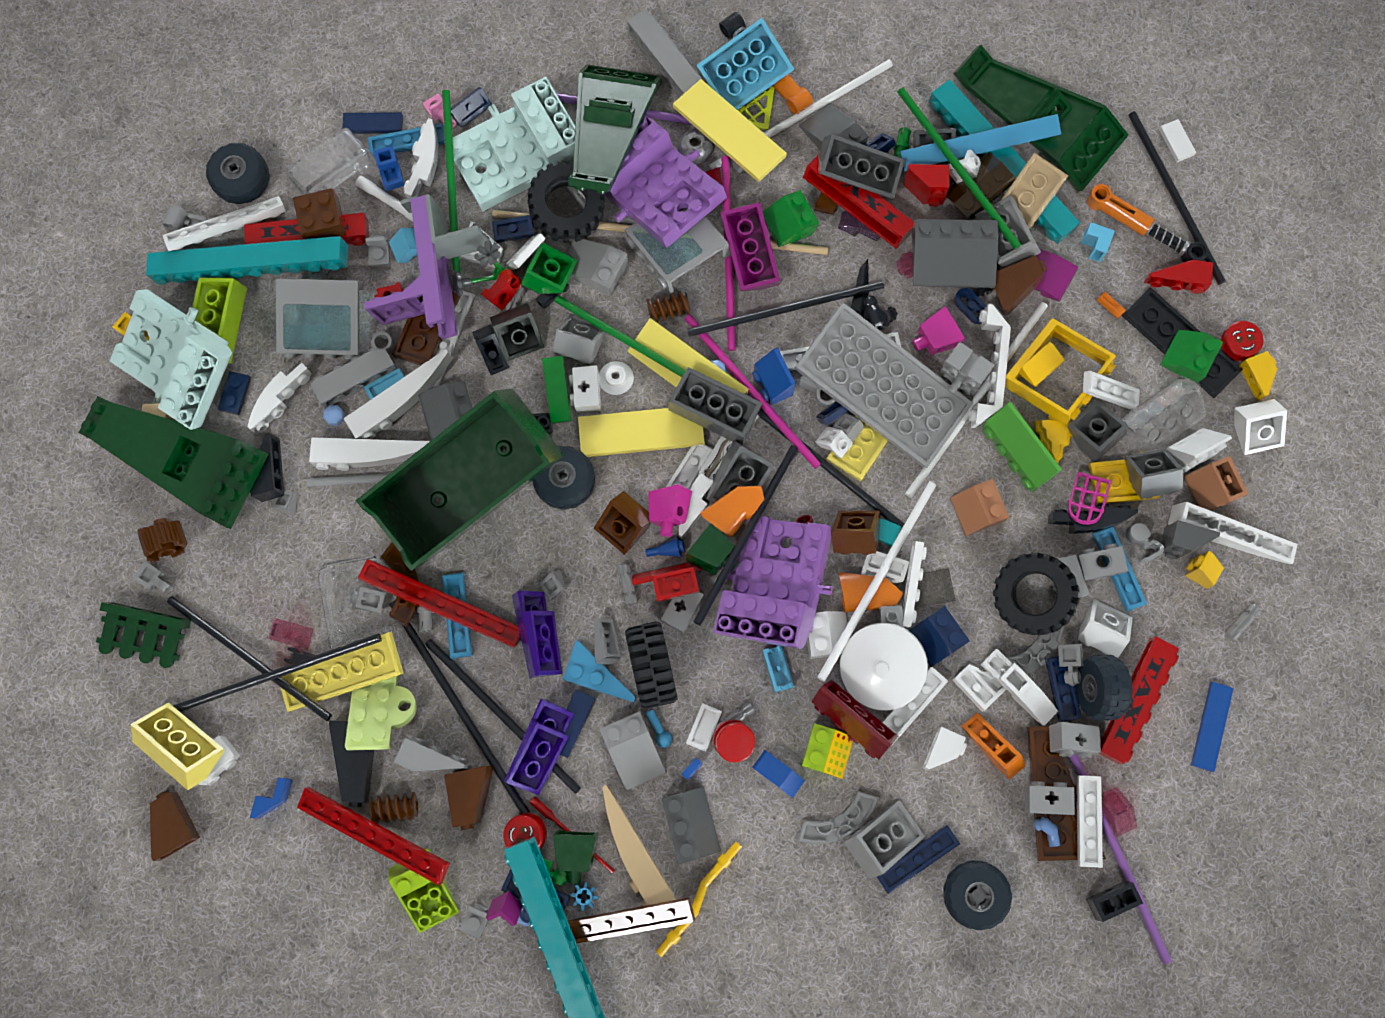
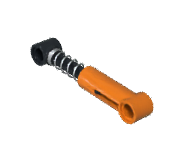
M733 12L719 22V28L727 39H733L746 28L745 22L738 12ZM789 74L772 85L785 99L788 108L794 114H799L813 104L812 96L808 90L800 87Z
M1096 185L1087 197V205L1091 209L1102 211L1142 236L1150 235L1154 237L1153 240L1157 239L1160 241V244L1164 243L1168 246L1167 248L1174 249L1175 253L1178 252L1183 263L1190 260L1203 261L1208 255V248L1204 243L1184 242L1181 240V237L1174 236V232L1169 233L1167 228L1163 229L1160 227V224L1156 225L1153 217L1114 195L1107 185Z

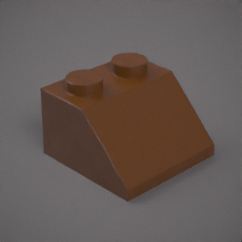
M623 491L610 500L594 529L625 555L651 525L649 512Z
M838 511L832 528L833 552L843 555L851 553H861L863 555L876 554L879 544L880 511Z

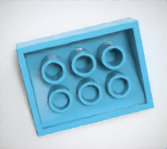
M760 18L697 64L710 87L736 110L795 70L763 18Z

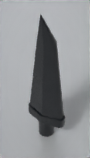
M868 259L859 269L855 287L869 284ZM869 292L853 296L850 308L862 317L865 310L863 301L869 296Z

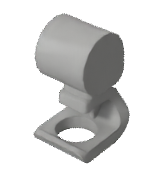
M1137 523L1128 529L1126 537L1132 544H1141V550L1153 549L1155 551L1154 554L1140 560V563L1146 564L1160 556L1164 552V546L1156 540L1149 541L1151 536L1150 530L1146 525Z

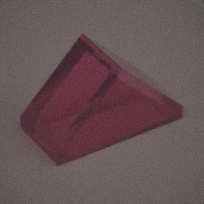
M274 618L268 639L277 643L308 649L313 628Z
M1117 787L1101 794L1102 808L1117 837L1137 828L1134 807Z

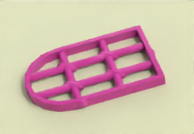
M1077 472L1072 494L1068 501L1070 517L1074 521L1085 525L1097 522L1104 512L1111 480ZM1079 476L1086 478L1083 488L1076 487ZM1089 479L1097 481L1095 491L1088 490ZM1101 482L1108 484L1105 494L1099 493ZM1075 490L1082 493L1079 503L1072 502ZM1085 493L1093 494L1091 507L1083 503ZM1097 496L1104 497L1101 509L1094 506ZM1071 505L1078 508L1076 516L1072 513ZM1081 508L1089 509L1087 521L1078 519ZM1093 511L1100 513L1096 519L1091 520Z

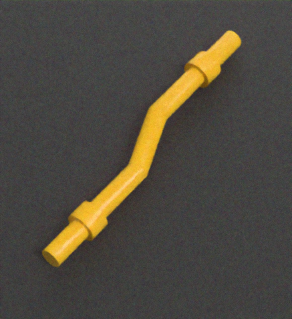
M736 841L725 854L722 853L719 856L718 862L700 882L692 904L695 918L699 914L707 887L724 868L727 869L732 863L731 859L742 848ZM691 923L677 925L674 930L671 929L666 935L667 938L655 952L662 957L673 944H677L681 939V934Z

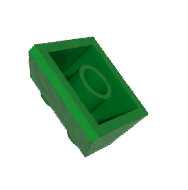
M801 190L784 195L762 211L766 226L778 247L813 235L819 225Z
M542 242L526 271L521 285L538 294L562 293L578 260Z
M1178 330L1160 366L1198 384L1206 377L1223 342L1204 332Z

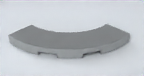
M1065 626L1054 633L1038 635L1035 642L1026 651L1006 658L1011 663H1015L1026 674L1037 670L1045 664V658L1052 657L1061 642Z
M857 791L850 806L837 817L821 822L803 820L797 841L808 844H826L850 836L869 819L879 797Z

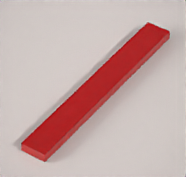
M370 559L366 560L358 576V579L512 648H515L520 637L518 625Z
M310 787L304 788L297 806L298 809L437 885L443 883L450 865L449 862Z

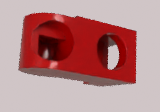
M505 269L499 274L497 281L489 290L485 288L481 295L503 311L517 293L522 281L511 270Z

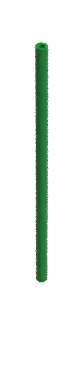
M900 88L897 93L991 219L998 221L999 230L1014 250L1019 248L1021 243L905 88Z
M442 90L451 233L458 231L450 90ZM460 256L452 258V270H456L461 274Z
M558 295L555 298V303L678 376L683 377L686 371L563 297Z

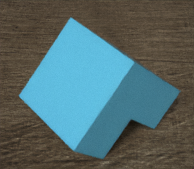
M1092 222L1089 224L1080 242L1092 247L1089 259L1101 262L1108 251L1115 232L1114 230Z
M400 228L389 241L397 263H408L414 256H418L414 228Z

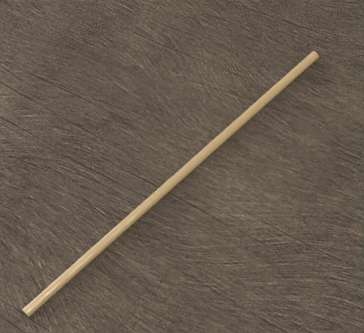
M502 210L492 211V218L501 219L530 215L529 213ZM599 222L597 229L625 232V229L631 225ZM642 227L633 232L635 234L650 235ZM687 232L679 238L693 240ZM770 241L772 249L827 255L828 247L789 243L778 247L775 241Z

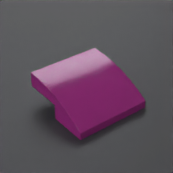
M1040 249L1041 253L1036 256L1038 261L1043 260L1047 271L1043 272L1045 279L1034 290L1040 291L1044 297L1060 302L1078 267L1060 256Z

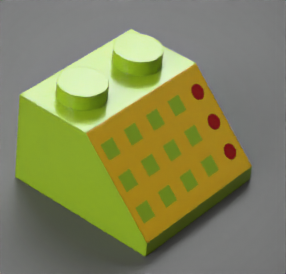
M814 723L801 767L843 779L853 741L843 732Z

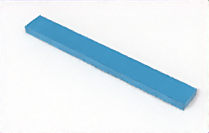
M1058 114L945 140L944 142L958 159L965 157L968 150H972L975 154H980L1060 135L1061 129ZM935 143L899 151L900 157L905 160L903 171H907L908 164L933 165L948 161Z

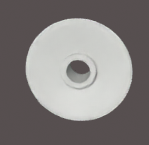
M620 361L606 364L599 373L601 388L612 395H620L627 392L634 381L631 368ZM618 374L619 378L613 379L612 376Z

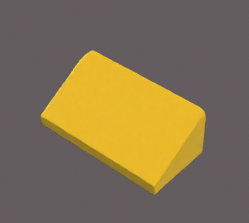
M1049 342L1021 367L1020 375L1036 387L1065 360L1054 344Z

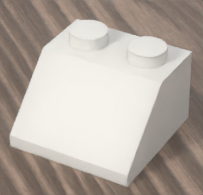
M1275 399L1235 408L1234 426L1244 455L1284 446L1287 410Z
M1093 599L1079 629L1078 640L1087 646L1100 650L1105 655H1114L1118 658L1130 641L1133 617Z
M825 611L816 613L812 633H809L807 639L809 659L829 657L847 626L845 612Z

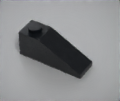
M265 433L260 450L269 455L250 490L251 497L261 502L284 496L280 439L270 433Z

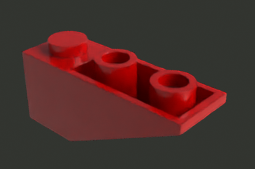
M1190 260L1152 272L1144 280V283L1156 288L1166 286L1175 291L1185 289L1191 290L1194 294H1201L1211 286L1213 263Z

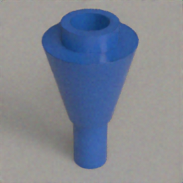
M677 536L660 544L658 547L648 548L645 551L647 557L656 555L682 557V553L685 552L683 540H679Z

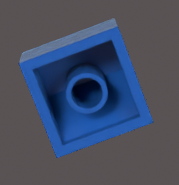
M778 347L754 364L753 378L756 383L760 382L763 388L761 394L766 401H769L770 405L793 396L796 383Z

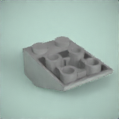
M415 736L412 739H404L394 760V763L414 772L471 769L472 767L467 764L468 759L455 754L449 756L447 755L448 750L435 745L431 748L428 746L430 742Z

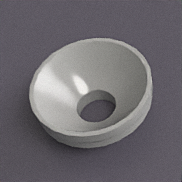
M697 129L685 132L680 137L677 146L678 152L685 156L694 149L698 150L700 156L692 162L693 164L704 163L713 152L712 141ZM692 138H698L701 144L694 147L689 142Z

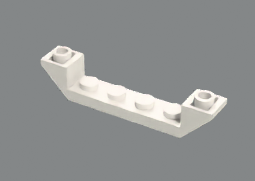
M988 304L984 310H981L979 322H982V330L995 331L993 344H996V347L991 357V363L994 364V367L989 376V384H992L991 391H989L987 396V404L978 403L973 409H970L969 421H971V428H976L1003 407L1011 327L993 304Z

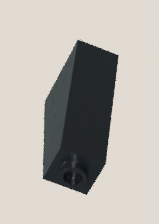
M329 720L341 800L349 802L348 806L362 807V803H369L374 750H346L345 741L348 721Z

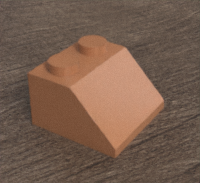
M993 479L974 485L950 497L965 536L1004 523L1009 518Z

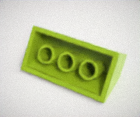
M199 278L192 308L198 310L195 321L229 342L227 346L232 351V355L228 364H231L247 287L234 278Z

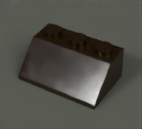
M988 152L980 159L981 165L977 177L972 179L988 201L992 203L1013 184L1015 176L997 157ZM964 181L955 182L949 187L946 197L966 220H973L976 217L975 214L984 210Z

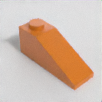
M976 713L961 726L993 765L1009 780L1026 767L1023 756L979 713Z

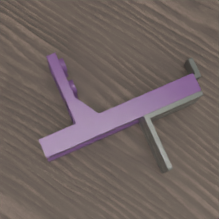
M430 194L402 200L401 205L408 213H412L420 276L403 292H393L391 295L375 297L370 301L364 302L365 310L382 325L425 314L426 324L430 328L434 327V324L437 323L438 333L442 339L457 336L458 331L448 259L476 252L480 245L485 247L484 243L489 239L477 225L448 233L445 212ZM423 296V302H420L417 297Z

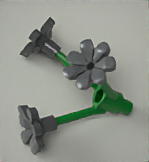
M485 241V247L480 245L477 248L479 253L474 255V258L480 261L479 264L486 267L487 264L495 266L492 276L462 279L460 272L456 270L451 271L452 279L455 283L452 287L453 291H456L457 297L462 296V290L465 286H471V283L497 280L499 274L507 269L497 261L501 257L497 243L492 245L491 241Z

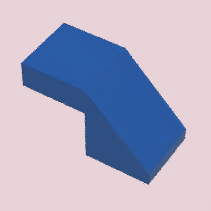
M764 750L752 767L791 798L795 796L805 782L796 772L766 750Z
M278 777L273 798L255 796L250 818L260 819L285 803L288 799L292 779Z

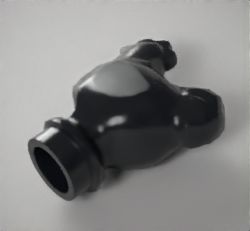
M867 296L863 301V306L865 307L863 318L878 330L887 328L893 320H896L898 313L895 308L888 307L887 310L879 306L874 296Z

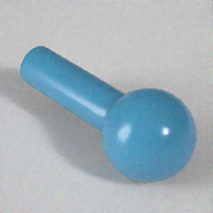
M653 709L646 711L645 714L657 734L655 738L657 745L662 748L670 746L673 740L671 733L663 729Z

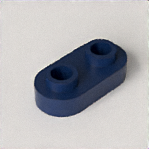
M962 288L958 290L954 297L955 305L972 323L982 324V322H979V317L975 316V312L980 313L987 305L971 289ZM961 298H966L968 302H962Z

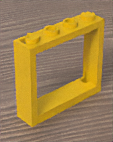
M1052 318L1006 375L1005 388L1067 425L1071 419L1074 421L1081 412L1080 407L1083 404L1086 406L1091 400L1092 395L1082 392L1067 411L1018 381L1022 377L1020 375L1021 367L1045 347L1053 336L1101 364L1102 367L1098 374L1103 376L1106 374L1110 375L1115 369L1114 361L1116 355Z

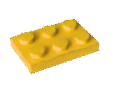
M1125 460L1089 464L1090 475L1111 480L1105 504L1152 500L1160 497L1159 495L1148 499H1141L1132 488ZM1091 479L1092 489L1095 491L1097 481ZM1100 483L1099 493H1106L1107 483ZM1097 496L1095 505L1103 504L1104 497Z

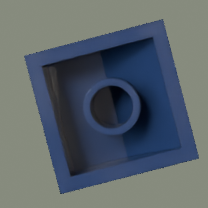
M945 606L909 630L923 646L927 663L930 667H933L970 642Z

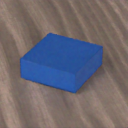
M695 758L683 771L682 775L689 780L702 766V763Z

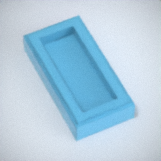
M398 368L364 386V389L371 400L405 376L402 370Z

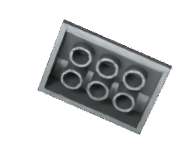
M915 219L912 227L913 286L995 288L998 221Z

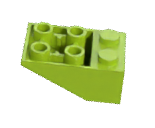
M400 864L389 868L388 881L419 934L460 913L445 879L441 885H437Z

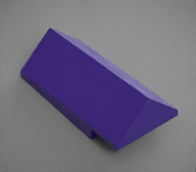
M517 591L512 595L529 679L562 674L554 611H547L545 593L539 591Z
M541 698L504 782L539 795L569 738L565 732L574 713L547 699Z

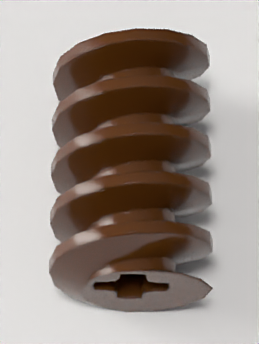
M678 291L677 298L671 293L669 300L666 295H662L661 301L657 296L654 297V303L649 298L646 299L649 316L654 318L657 323L659 322V316L666 321L667 314L674 319L675 312L682 317L683 310H685L687 315H690V305L686 291L685 296L681 291Z
M412 792L410 799L407 793H404L401 800L398 794L394 795V800L392 801L389 795H386L383 802L381 796H377L376 802H373V799L370 800L371 821L377 824L380 820L382 823H387L388 820L393 823L397 819L402 822L405 821L406 817L410 821L415 816L418 817V800L415 792Z

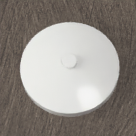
M875 623L857 631L846 643L840 659V673L848 692L861 704L877 710H893L910 703L922 690L928 672L926 653L919 640L905 628L890 623Z

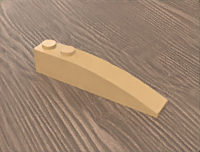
M603 786L605 806L611 831L619 854L632 879L629 883L634 892H640L643 897L642 905L646 906L676 900L675 895L609 786Z

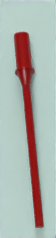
M536 796L531 799L529 803L545 816V819L554 821L564 831H570L555 817L552 812L553 810H550ZM595 853L594 858L613 874L615 870Z

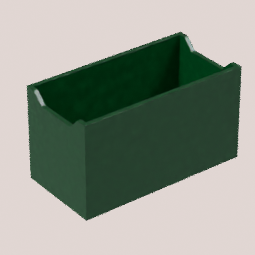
M513 388L495 390L355 501L375 519L400 551L404 563L412 571L443 551L565 455ZM503 445L506 446V451L501 450ZM436 497L441 498L440 503L436 502Z

